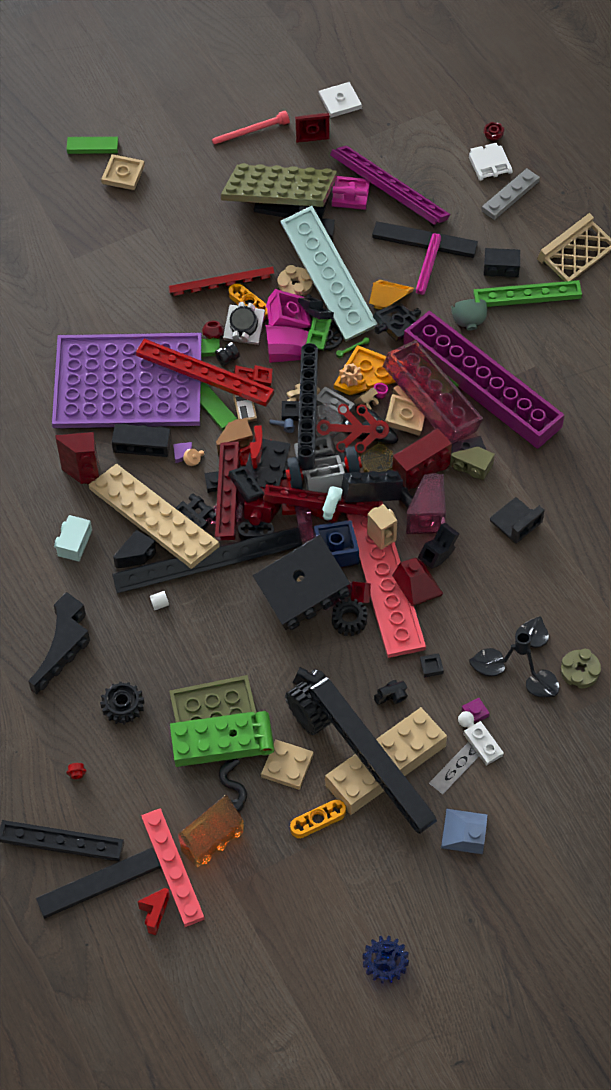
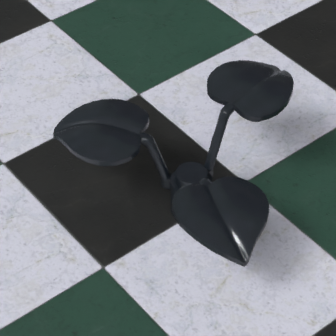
M541 616L527 621L517 629L515 644L511 645L505 658H503L500 651L494 648H487L479 651L474 657L469 659L470 665L480 674L497 676L505 671L504 662H507L514 650L520 655L527 654L531 674L533 675L526 680L528 692L536 697H554L559 692L558 680L552 672L543 669L536 674L534 671L530 647H542L549 639L548 630Z

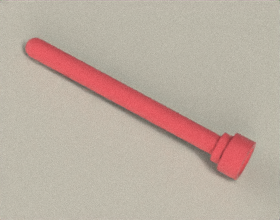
M286 110L279 112L275 118L212 139V143L219 144L275 124H289V116Z

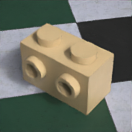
M384 504L378 508H373L368 513L367 534L380 550L395 542L397 537V519L393 511L387 509Z

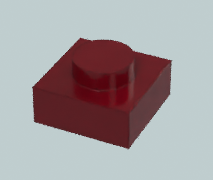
M352 581L351 601L357 599L358 602L369 603L371 583Z

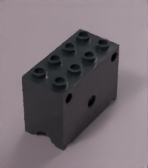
M318 535L252 575L285 630L297 628L300 626L299 622L304 619H312L317 615V611L322 608L324 610L334 605L333 602L338 598L340 600L345 599L351 594L350 591H352L350 582L321 535ZM299 577H304L302 581H297Z

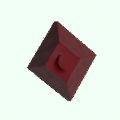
M329 113L295 117L296 143L330 139Z
M416 557L400 562L392 574L411 606L444 594L425 564Z

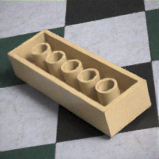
M420 707L376 740L403 775L406 776L445 748L447 735ZM356 754L325 775V786L337 800H341L345 804L346 810L350 815L384 792Z

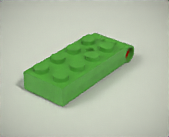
M266 711L170 723L176 767L257 755H269L275 751L270 716Z

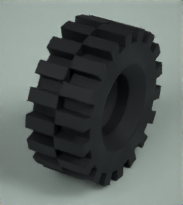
M301 682L285 693L286 703L302 728L306 729L307 733L315 735L330 725L331 721L311 697L308 688L311 686H308L306 682Z

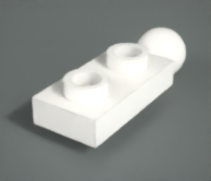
M462 712L458 717V722L462 727L468 728L464 730L463 734L484 764L487 766L502 757L504 752L482 722L474 724L472 713Z

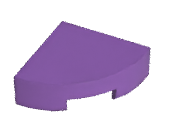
M192 442L173 444L175 463L184 460L183 455L188 449H192Z

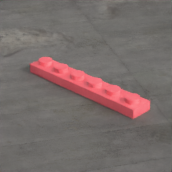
M161 808L141 815L184 927L205 920Z

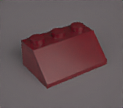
M94 432L55 435L62 470L81 484H90L100 476Z

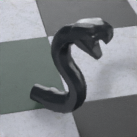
M237 758L226 761L219 770L220 782L225 787L235 789L239 793L238 799L227 800L229 804L233 805L232 809H229L232 815L242 810L243 804L247 799L245 787L239 782L227 778V774L240 764Z

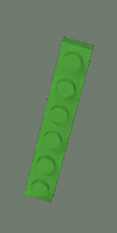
M577 280L474 289L473 295L475 302L480 303V299L486 301L487 307L581 299L582 291L580 282Z

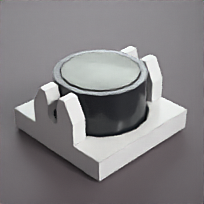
M240 302L238 306L230 305L223 339L259 345L265 310L255 308L252 303H249L248 306L244 302Z

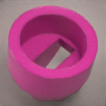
M376 383L374 385L375 390L378 392L375 397L378 399L384 398L388 392L387 385L384 383Z

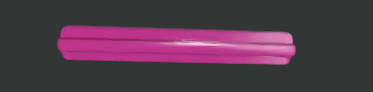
M432 234L416 287L417 294L424 295L441 241L440 234Z

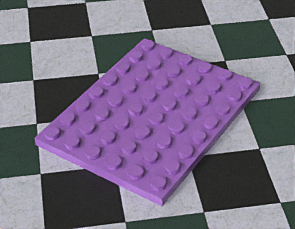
M202 333L58 335L52 427H115V424L145 425L147 427L200 426L201 381L136 356V350L142 341L147 339L201 360Z

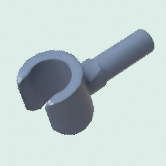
M288 418L285 421L270 419V424L283 426L284 431L287 433L294 432L295 425L292 419Z

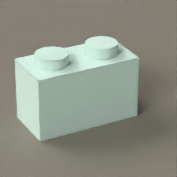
M71 515L68 516L67 521H64L62 524L61 535L56 538L54 544L59 557L80 561L92 532L90 520Z

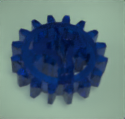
M379 936V942L372 939L371 946L366 945L365 951L367 953H363L362 957L365 960L363 961V967L367 968V975L373 973L374 981L379 977L381 978V983H384L385 979L392 983L393 977L400 980V972L406 973L405 966H409V960L406 958H408L409 953L404 951V944L398 945L399 939H395L392 942L390 936L387 937V940H383L382 936ZM373 953H375L376 956L374 962L371 961ZM400 957V963L397 967L395 961Z

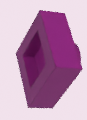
M480 698L462 706L461 710L463 712L472 713L474 724L489 717V711Z

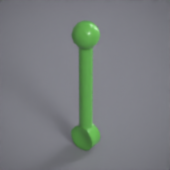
M365 337L363 341L343 351L338 350L336 356L342 358L345 353L355 349L357 345L368 344L370 342L369 338Z

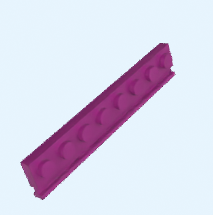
M347 145L336 148V150L332 149L330 156L435 225L436 223L448 220L450 216L448 212Z

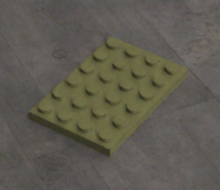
M242 163L234 169L221 193V200L324 207L336 181L337 171L328 168L318 170L312 167L301 169L295 166L284 168L278 165L268 167L262 164L251 166Z

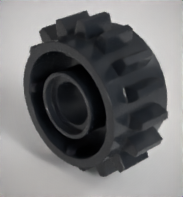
M121 681L118 684H112L109 689H105L106 694L101 695L102 702H100L103 715H107L108 720L115 721V724L119 722L125 725L126 722H134L133 719L140 717L139 712L144 711L143 704L145 702L142 691H138L137 686L130 685V682L122 683ZM122 701H125V702H126V703L123 704V705L118 704V703H120V702H122Z

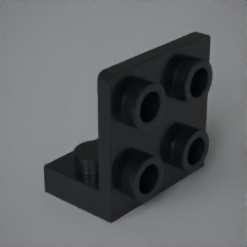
M515 497L491 516L490 522L517 544L543 522L545 510L540 505L534 510L530 509Z

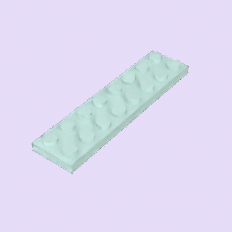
M313 206L281 220L283 229L327 309L334 312L333 320L343 335L345 342L377 327L376 320L373 318L369 307Z

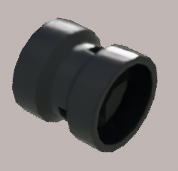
M233 342L226 344L225 348L215 350V355L222 366L229 364L231 359L236 360L240 357L239 351Z

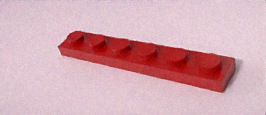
M272 266L170 285L168 290L169 293L173 292L174 296L184 294V290L191 289L192 293L202 291L201 287L208 286V289L218 288L220 283H225L226 286L236 284V280H243V283L253 281V277L260 276V280L271 278L270 274L274 273V268Z

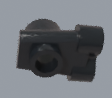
M299 667L292 683L298 685L301 682H306L308 686H312L325 677V674L316 669L311 670L309 673L308 670Z
M390 681L386 686L377 690L378 694L374 695L376 704L380 705L389 699L394 704L404 701L408 697L405 692L407 685L404 681Z

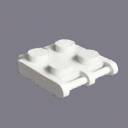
M497 143L485 145V149L482 146L470 149L469 159L479 181L486 177H498L499 174L512 173V167L502 146H498Z

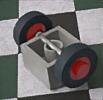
M347 447L344 450V462H341L339 455L315 459L313 469L302 471L297 457L288 458V470H285L287 481H290L291 488L303 490L302 480L304 475L308 491L328 493L332 486L341 488L343 474L345 473L344 469L348 473L360 472V468H362L361 459L357 456L355 447Z

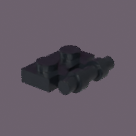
M192 493L189 496L191 502L188 505L182 501L175 509L205 530L209 526L205 521L207 518H211L213 521L216 520L215 509L207 506L200 496ZM198 508L202 511L199 514L195 512Z

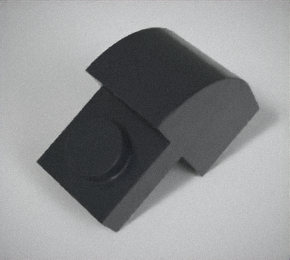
M447 523L441 524L434 539L424 544L418 559L431 569L440 566L455 550L454 544L459 533Z

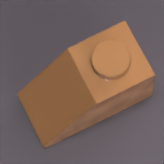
M247 418L236 419L227 424L216 441L218 455H220V443L239 441L240 449L253 442V434Z

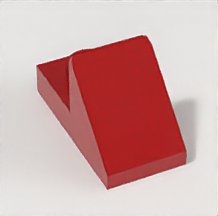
M163 888L138 901L139 909L148 912L145 925H147V930L150 934L156 935L170 898L169 889Z

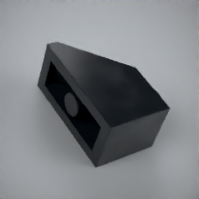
M135 530L113 556L115 567L119 569L145 564L156 553L155 540Z

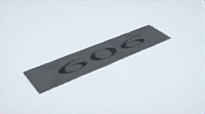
M468 742L429 784L441 794H444L479 757L472 745Z

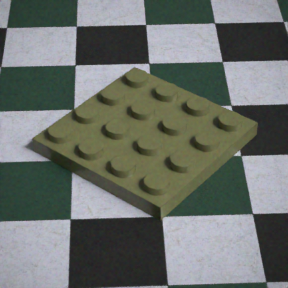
M248 675L169 691L176 723L247 712L256 713Z

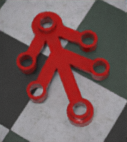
M340 404L338 407L339 414L344 415L352 425L330 424L327 420H321L316 428L321 435H327L330 431L352 432L343 441L337 443L336 448L339 452H344V450L338 448L340 443H344L345 448H347L362 433H370L362 442H357L355 445L356 451L363 453L376 438L382 439L388 435V424L383 420L377 421L368 412L367 407L361 404L356 409L357 414L364 416L370 424L362 425L349 411L348 405ZM341 406L347 408L345 413L340 412ZM359 407H364L366 409L365 413H359ZM326 424L328 429L323 431L320 426ZM382 426L384 430L378 433L376 428ZM358 444L364 445V449L362 451H359L357 449Z

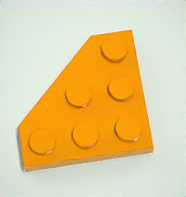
M357 345L346 365L354 363L357 368L360 367L362 380H357V385L348 387L344 382L341 383V377L338 376L334 383V389L348 395H353L373 388L376 383L388 385L399 382L406 370V364Z

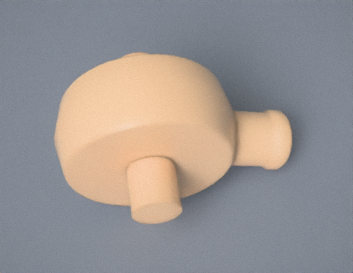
M188 449L183 455L184 462L188 466H196L200 462L201 456H204V451L200 450L198 452L196 449Z

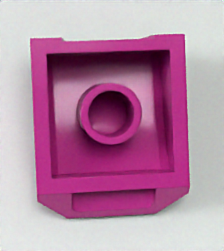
M275 289L268 297L266 304L268 324L295 328L311 327L310 314L298 302V298L304 297Z
M266 325L269 363L301 360V348L307 342L309 331L290 326Z

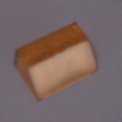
M227 795L178 834L181 851L197 868L201 864L208 863L214 853L222 851L231 839H236L243 833L244 821Z

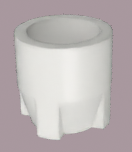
M165 591L150 596L154 610L169 606Z

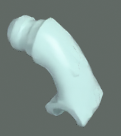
M330 487L323 506V518L325 520L333 518L338 501H341L343 491L341 488Z

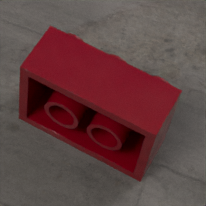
M437 428L393 455L392 470L398 471L403 480L404 488L407 487L408 490L414 489L422 481L432 478L435 473L445 470L450 465L452 443Z

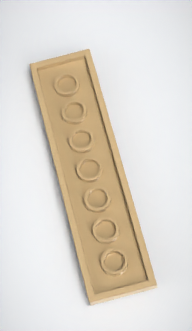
M115 464L89 484V489L191 569L220 547L216 539L118 464Z

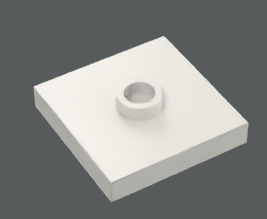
M350 82L319 91V97L331 118L362 109V104Z

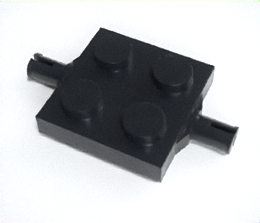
M400 302L392 304L374 313L373 318L379 324V326L374 328L376 334L386 331L397 342L404 338V330L417 321L416 316L421 314V310L416 308L410 311Z

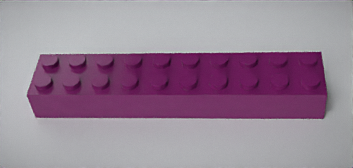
M430 310L404 330V345L432 363L456 382L460 389L537 449L563 427L564 414Z

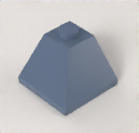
M446 809L441 848L483 854L488 815Z

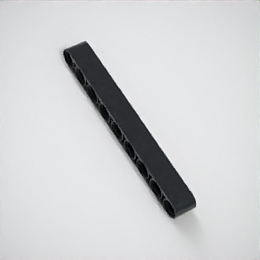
M307 343L301 348L297 452L299 467L306 471L313 469L315 466L318 347L312 343Z
M325 676L309 687L308 691L311 697L418 834H421L436 823L437 819L434 813L330 679Z

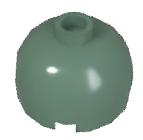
M474 299L456 302L455 307L451 306L455 323L467 330L477 329V326L481 325L487 317L486 301L480 299L479 303L475 302Z

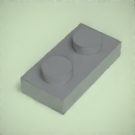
M324 387L317 395V405L343 420L346 417L339 414V405H348L350 412L355 408L353 402L327 387ZM345 406L340 407V412L345 413L347 411Z

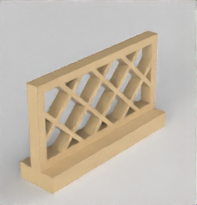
M589 213L541 249L537 260L541 264L545 262L565 282L573 281L611 251V238L593 222L594 217ZM592 228L597 233V236L588 235V230ZM584 239L585 245H576V240ZM588 240L597 241V247L588 246ZM600 241L607 242L610 246L608 248L600 247ZM564 249H573V255L564 254ZM576 249L585 250V256L576 255ZM588 250L597 251V256H588ZM553 257L561 258V264H554L551 259ZM564 259H573V265H564ZM576 260H585V265L576 266ZM564 269L573 270V275L568 277L564 273Z

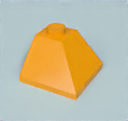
M378 280L373 283L369 304L374 305L373 308L384 309V307L392 305L413 292L414 288Z

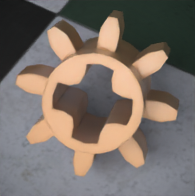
M354 363L345 364L344 370H339L341 383L344 382L348 387L357 385V380H362L361 368H357Z

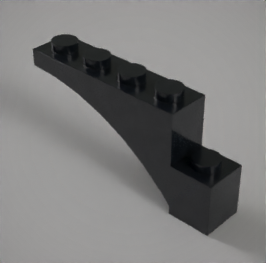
M68 592L54 604L57 619L55 635L50 650L39 669L28 681L31 691L36 695L41 690H44L48 686L49 681L54 676H58L67 663L72 662L76 654L81 649H85L90 641L88 630L78 624L86 615L84 604Z

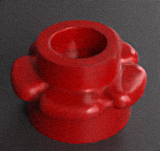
M73 763L68 765L66 774L71 776V779H81L87 770L84 769L83 763Z

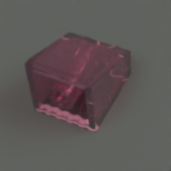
M432 473L423 476L407 510L406 534L437 533L441 524L445 523L446 505L443 474Z

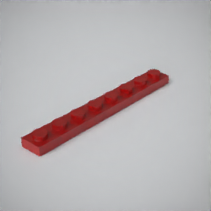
M144 339L136 350V356L265 407L274 395V389L147 339Z

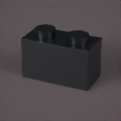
M485 248L483 276L519 277L520 250Z

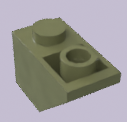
M480 447L454 452L451 455L450 466L458 471L470 474L473 478H479L484 481L494 464L495 454Z

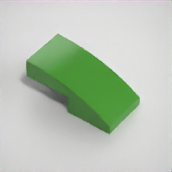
M313 317L306 344H315L318 350L324 351L332 323L331 319L319 320Z

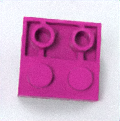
M337 176L332 191V207L366 210L370 182L364 178Z

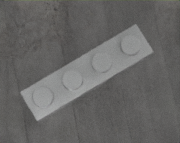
M526 168L482 206V212L495 220L539 182L540 177Z

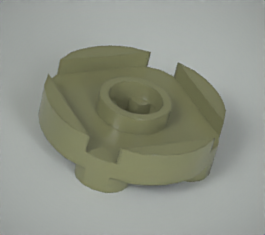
M589 649L573 650L563 657L560 672L567 684L576 685L578 688H588L598 680L601 664ZM578 666L585 667L584 672H581V670H576V668Z

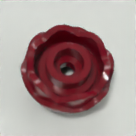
M490 122L485 125L483 133L488 140L497 141L503 137L505 130L501 123Z
M208 321L203 326L202 333L208 339H218L224 334V327L218 321Z

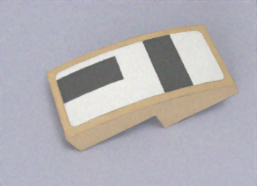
M232 394L238 419L247 418L248 422L257 421L254 402Z

